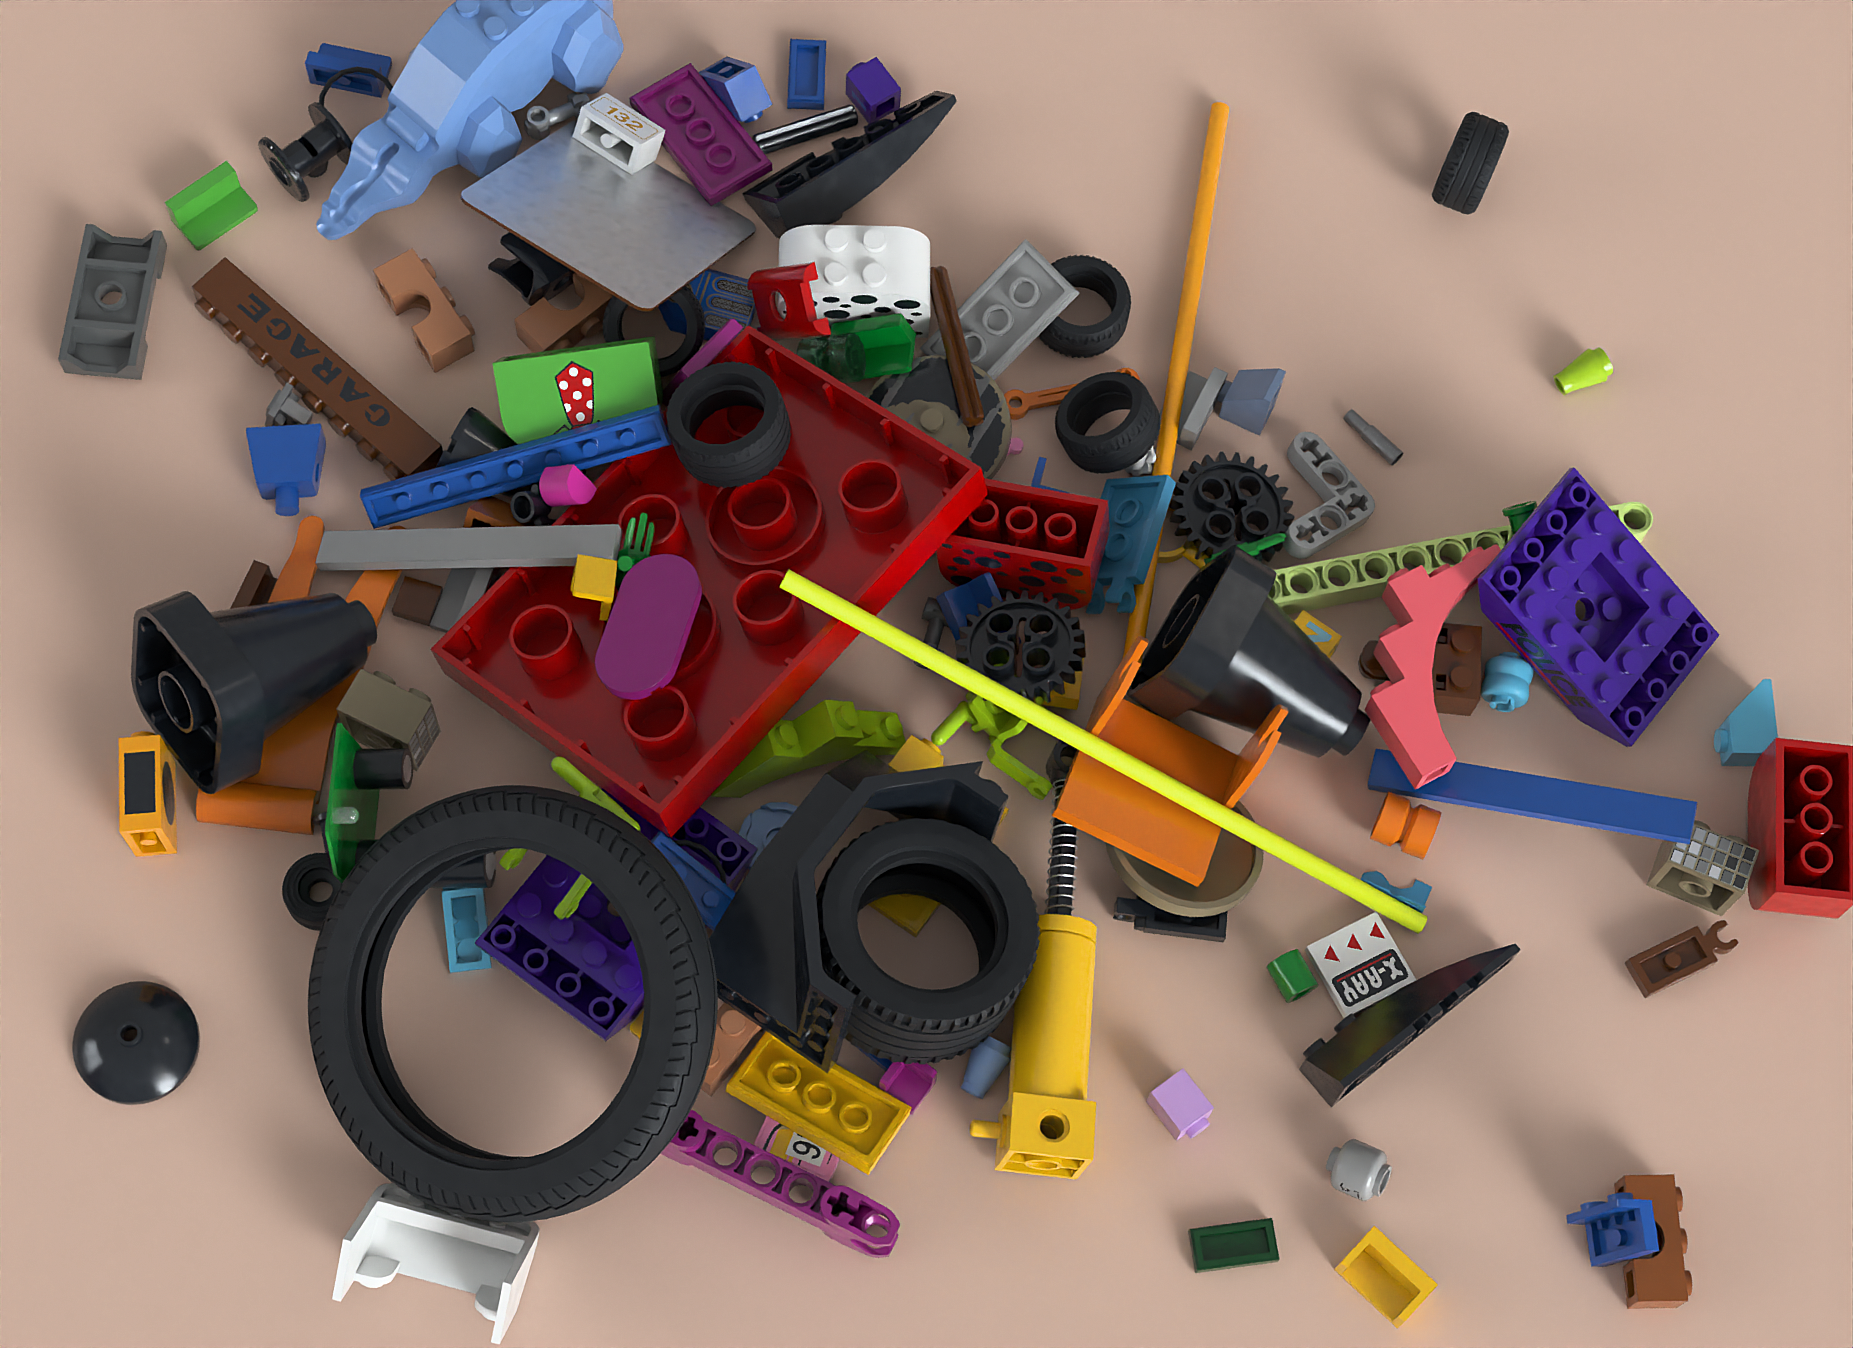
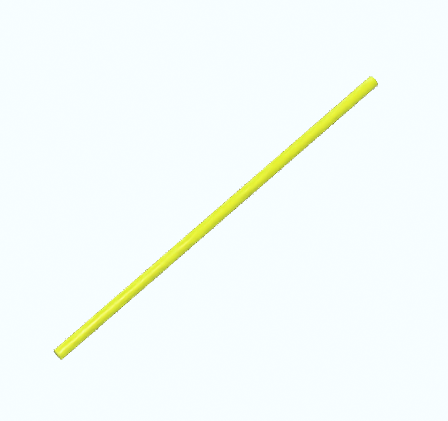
M790 569L785 574L779 586L781 589L1411 931L1419 934L1424 928L1428 917Z

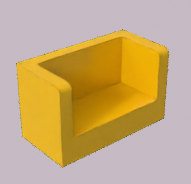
M1375 1226L1371 1228L1334 1269L1396 1328H1399L1438 1286L1432 1278Z

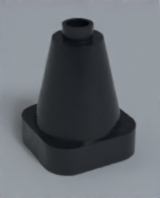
M1236 545L1231 546L1198 570L1184 587L1142 659L1141 669L1137 671L1127 690V696L1168 721L1190 710L1252 734L1257 731L1274 707L1281 704L1287 707L1289 712L1277 729V731L1282 733L1277 743L1317 758L1325 755L1331 748L1346 756L1362 739L1370 723L1368 715L1358 708L1362 692L1268 595L1274 584L1276 572Z
M182 591L140 608L135 612L131 662L132 688L138 706L157 735H161L168 750L193 782L203 792L214 794L259 773L263 741L363 667L367 661V647L375 644L377 641V629L371 613L362 602L354 600L347 603L341 596L335 593L209 612L194 594Z

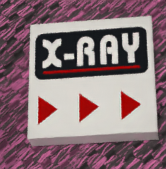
M1377 912L1305 948L1306 954L1343 1018L1351 1013L1355 1016L1367 1010L1400 988L1416 981L1415 976Z

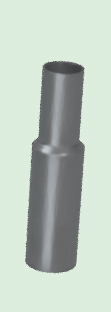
M1353 409L1347 412L1343 419L1388 463L1394 465L1402 457L1403 452L1376 427L1369 425Z

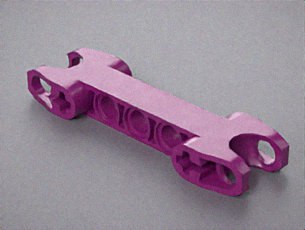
M693 1110L690 1111L679 1131L661 1153L680 1164L692 1165L821 1229L829 1238L874 1258L889 1257L899 1235L897 1232L900 1228V1222L887 1207L849 1187L836 1186L728 1133L704 1121ZM722 1148H730L736 1152L737 1158L730 1165H720L714 1160L715 1153ZM765 1166L773 1170L775 1173L773 1180L767 1184L756 1183L751 1175L758 1167ZM804 1185L811 1189L813 1196L805 1203H797L790 1198L789 1192L795 1186ZM840 1209L846 1211V1212H841L838 1217L832 1215V1214H837ZM872 1225H878L886 1230L887 1235L877 1238L867 1234L866 1230ZM868 1245H871V1246H874V1247H882V1248L874 1249V1248L869 1247Z

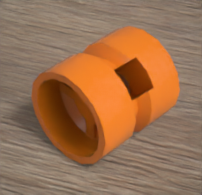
M1388 791L1376 818L1370 839L1390 847L1396 842L1400 843L1402 852L1423 860L1436 832L1442 812L1422 804L1412 808L1409 799Z

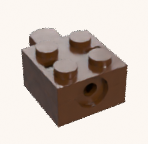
M1443 623L1436 641L1432 667L1434 703L1437 713L1471 716L1479 703L1482 626ZM1369 641L1364 646L1358 661L1361 674L1368 679L1390 681L1373 654L1378 641Z

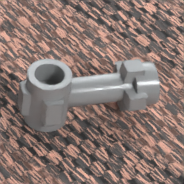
M573 92L567 95L568 103L549 111L542 106L530 108L527 112V119L524 121V128L528 136L530 135L535 140H543L550 135V126L573 116L578 118L581 107L591 102L587 93L577 94Z

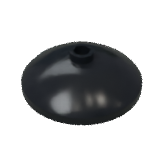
M147 981L123 983L100 994L84 1010L73 1035V1058L81 1078L96 1094L115 1103L126 1105L145 1104L168 1095L187 1078L198 1057L200 1031L192 1009L172 989ZM128 1030H137V1036L134 1040L124 1041V1035Z

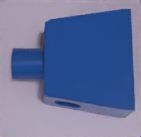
M321 423L246 428L255 480L262 499H275V512L280 516L297 515L299 513V498L314 497L318 494L326 449V438Z

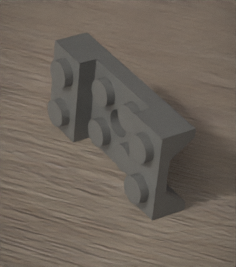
M93 224L85 225L58 357L65 373L142 380L148 349L145 336L156 279H161L167 250V243L162 231L153 230L145 238L138 239L112 236ZM115 291L122 294L121 299L115 304L108 305L102 302L103 297L109 292Z

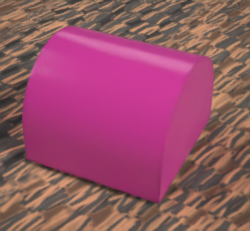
M574 464L546 467L539 482L540 494L544 502L551 507L586 504L593 498L597 490L595 485Z

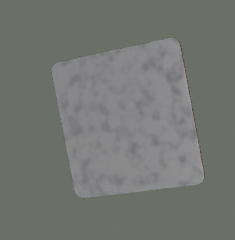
M577 120L563 126L464 189L461 193V200L466 206L640 311H652L750 238L756 230L752 221L721 202L710 206L696 187L654 162L633 175L629 174L572 137Z

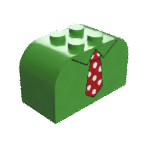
M655 336L506 356L492 363L502 423L507 434L518 445L659 404L661 407L663 402V387Z

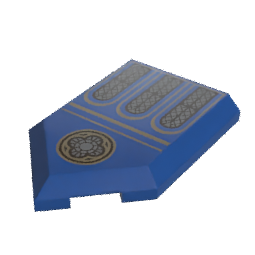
M708 268L686 285L700 302L704 313L705 334L703 340L709 341L730 318H734L743 327L735 338L748 325L751 326L756 307L752 290L747 288L748 279ZM669 298L659 305L658 309L663 315V319L670 331L686 335L687 323L684 312L673 299Z

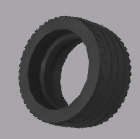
M724 362L703 367V369L697 370L694 374L692 373L688 378L684 379L679 384V387L675 389L674 394L671 396L672 398L669 400L666 419L668 433L676 454L686 470L694 478L705 484L733 488L734 486L740 487L741 485L753 483L766 476L770 471H773L779 462L782 461L786 450H788L791 430L789 416L782 395L771 377L753 365L743 364L742 362ZM730 406H751L764 411V415L755 429L741 439L726 444H707L694 439L695 433L702 422L718 410Z

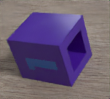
M877 57L866 63L860 62L856 64L846 74L845 94L868 124L879 121L900 109L901 88Z

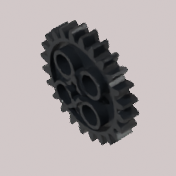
M1222 451L1219 452L1215 462L1207 454L1204 456L1201 465L1193 461L1188 471L1183 470L1178 479L1179 483L1176 482L1173 491L1174 496L1169 504V508L1175 510L1169 520L1173 523H1181L1174 534L1175 536H1187L1183 548L1187 549L1195 546L1198 549L1195 554L1196 560L1204 554L1211 557L1217 552L1228 549L1233 545L1258 541L1273 534L1285 533L1294 520V515L1287 513L1292 507L1293 501L1282 499L1287 493L1288 488H1277L1275 486L1280 477L1278 474L1270 477L1265 475L1268 468L1267 464L1262 465L1258 469L1253 467L1254 457L1252 456L1246 463H1242L1239 452H1235L1231 461H1228ZM1240 489L1249 491L1252 496L1243 494ZM1203 492L1212 494L1215 499L1206 497ZM1247 523L1256 525L1260 531L1252 530ZM1210 526L1219 528L1223 535L1215 533ZM1283 542L1259 551V554L1253 557L1260 562L1263 559L1270 562L1275 552H1280L1283 548Z
M1023 590L1020 599H1014L1013 594L1007 591L1006 601L1000 602L998 598L992 596V607L990 608L979 603L977 605L979 617L967 614V626L959 627L960 639L955 640L956 660L1036 703V697L1039 696L1047 703L1051 702L1050 692L1052 690L1061 695L1065 694L1064 682L1075 684V671L1083 670L1082 658L1086 657L1084 630H1080L1078 617L1071 618L1069 606L1059 609L1058 598L1056 597L1048 603H1044L1043 592H1039L1033 600L1029 599L1027 590ZM1021 621H1026L1024 626L1025 642L1022 646V675L1015 677L1017 671L1016 655L1019 653V624ZM1003 630H1006V631H1007V632H1004V633H998L999 631H1003ZM1043 631L1047 632V633H1044V634H1037V633L1043 632ZM996 664H1005L1003 666L998 667L994 666ZM1036 665H1045V666L1040 667V668H1035V667H1034V666H1036Z

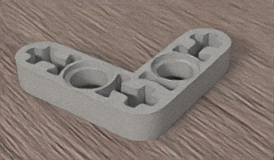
M1301 432L1295 436L1287 451L1291 464L1325 502L1295 520L1285 532L1287 537L1284 538L1283 547L1291 556L1299 559L1311 557L1364 525L1375 508L1374 499L1327 444L1318 435L1311 432ZM1322 473L1333 474L1337 477L1339 485L1328 484L1324 480ZM1349 505L1351 507L1356 505L1359 507L1350 511L1348 515L1345 513ZM1324 516L1333 519L1338 529L1326 528L1322 524L1320 517ZM1310 531L1313 534L1309 541H1300L1297 539L1303 538L1304 536L1308 535Z

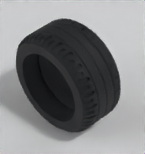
M1478 112L1465 114L1432 192L1433 200L1436 203L1462 214L1469 215L1476 211L1508 138L1509 130L1507 125L1483 114L1480 115Z
M1070 255L1067 258L1063 257L1051 263L1073 287L1090 289L1101 295L1108 303L1112 313L1105 320L1089 326L1070 324L1057 316L1038 337L1050 349H1053L1055 352L1058 351L1059 354H1064L1067 357L1087 358L1094 355L1097 356L1106 350L1108 351L1120 340L1128 323L1131 295L1124 277L1107 261H1102L1094 256L1089 257V255Z
M686 286L670 297L684 312L687 323L686 336L677 351L667 357L658 358L661 377L681 370L699 351L704 339L705 317L701 304L694 293ZM614 295L606 307L603 318V335L606 343L625 340L622 332V319L628 304Z
M1121 372L1101 373L1083 380L1064 397L1055 416L1056 434L1069 458L1081 469L1096 474L1114 473L1137 463L1155 444L1161 425L1158 408L1145 385L1136 377ZM1116 410H1130L1125 420L1115 429L1098 436H1085L1090 426L1103 415Z

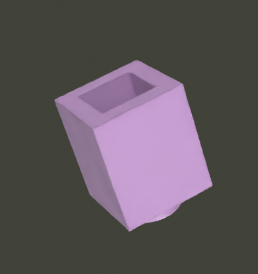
M1184 1068L1152 1090L1146 1101L1176 1141L1185 1134L1192 1139L1210 1125L1207 1118H1209L1214 1109Z

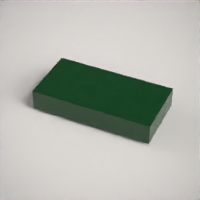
M1272 1218L1193 1228L1188 1231L1195 1273L1274 1263L1280 1260Z

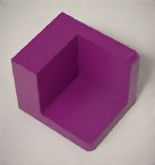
M893 1062L880 1079L879 1089L912 1107L910 1114L913 1115L935 1085L938 1072L927 1063L904 1064L903 1062Z

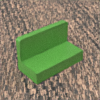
M227 161L165 202L171 221L196 250L203 249L258 211L256 203L240 186L236 171Z

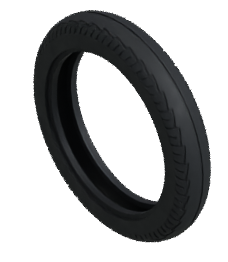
M524 785L485 787L447 797L411 814L378 839L352 868L329 907L317 939L308 988V1024L317 1072L332 1110L358 1150L391 1182L417 1199L450 1213L494 1222H530L578 1211L608 1197L646 1169L674 1138L698 1097L712 1055L718 1011L715 964L704 922L687 886L664 854L627 821L594 802L555 789ZM508 849H529L549 855L576 869L599 888L619 913L630 933L637 952L644 989V1017L641 1038L629 1074L618 1094L607 1109L578 1136L557 1148L530 1157L506 1156L474 1148L457 1140L429 1119L413 1101L394 1068L387 1048L382 1020V987L389 952L398 930L415 903L435 882L459 865L485 854Z

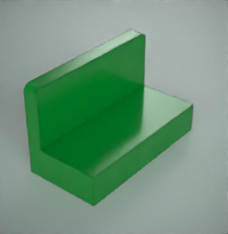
M902 313L832 323L830 337L842 351L839 376L844 382L890 374L909 373L912 370L916 333Z

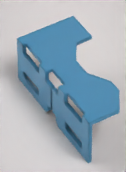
M1377 871L1363 873L1361 877L1363 882L1420 913L1426 908L1425 903L1432 887L1415 880L1413 887L1399 889L1390 885L1384 875Z

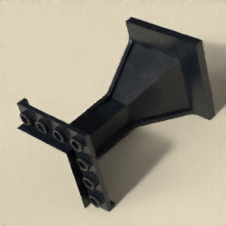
M864 750L826 772L757 857L709 937L715 964L718 998L828 1074L838 1060L856 995L828 977L823 970L814 871L864 807L887 811L897 819L933 818L962 825L993 843L1009 796L1003 792L997 783L979 776L983 761L898 772L867 750Z

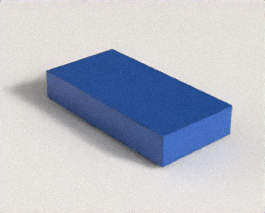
M790 39L787 109L824 110L826 40Z

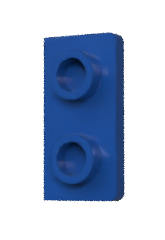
M1615 1193L1607 1196L1608 1202L1594 1201L1583 1203L1580 1205L1581 1211L1566 1215L1567 1224L1585 1225L1591 1267H1606L1659 1251L1652 1200L1634 1199L1633 1193Z

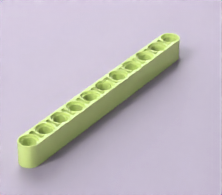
M1627 502L1608 506L1641 543L1653 523V514L1650 509L1640 502ZM1624 521L1634 523L1638 529L1629 528ZM1507 525L1274 570L1276 578L1268 595L1287 615L1299 613L1303 610L1309 611L1382 597L1388 583L1387 579L1398 570L1405 568L1404 563H1410L1416 567L1422 565L1427 574L1430 575L1436 568L1446 564L1441 560V556L1450 557L1456 565L1462 562V558L1468 552L1477 547H1482L1485 550L1497 544L1502 550L1513 537L1511 526ZM1366 571H1376L1382 578L1373 579L1367 575ZM1328 578H1339L1345 585H1333ZM1299 584L1306 588L1307 593H1297L1292 589L1291 585Z

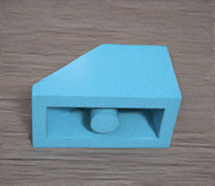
M1763 679L1725 719L1721 726L1716 729L1714 748L1717 753H1720L1721 766H1754L1759 756L1775 738H1778L1771 679Z

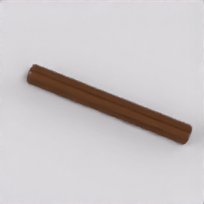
M944 266L931 267L930 294L963 424L967 427L979 426L984 421V412L948 272Z

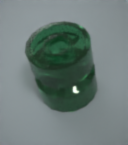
M855 333L832 335L829 339L827 337L807 338L799 342L797 348L798 356L842 383L860 382L863 379L866 368L865 351L859 336Z

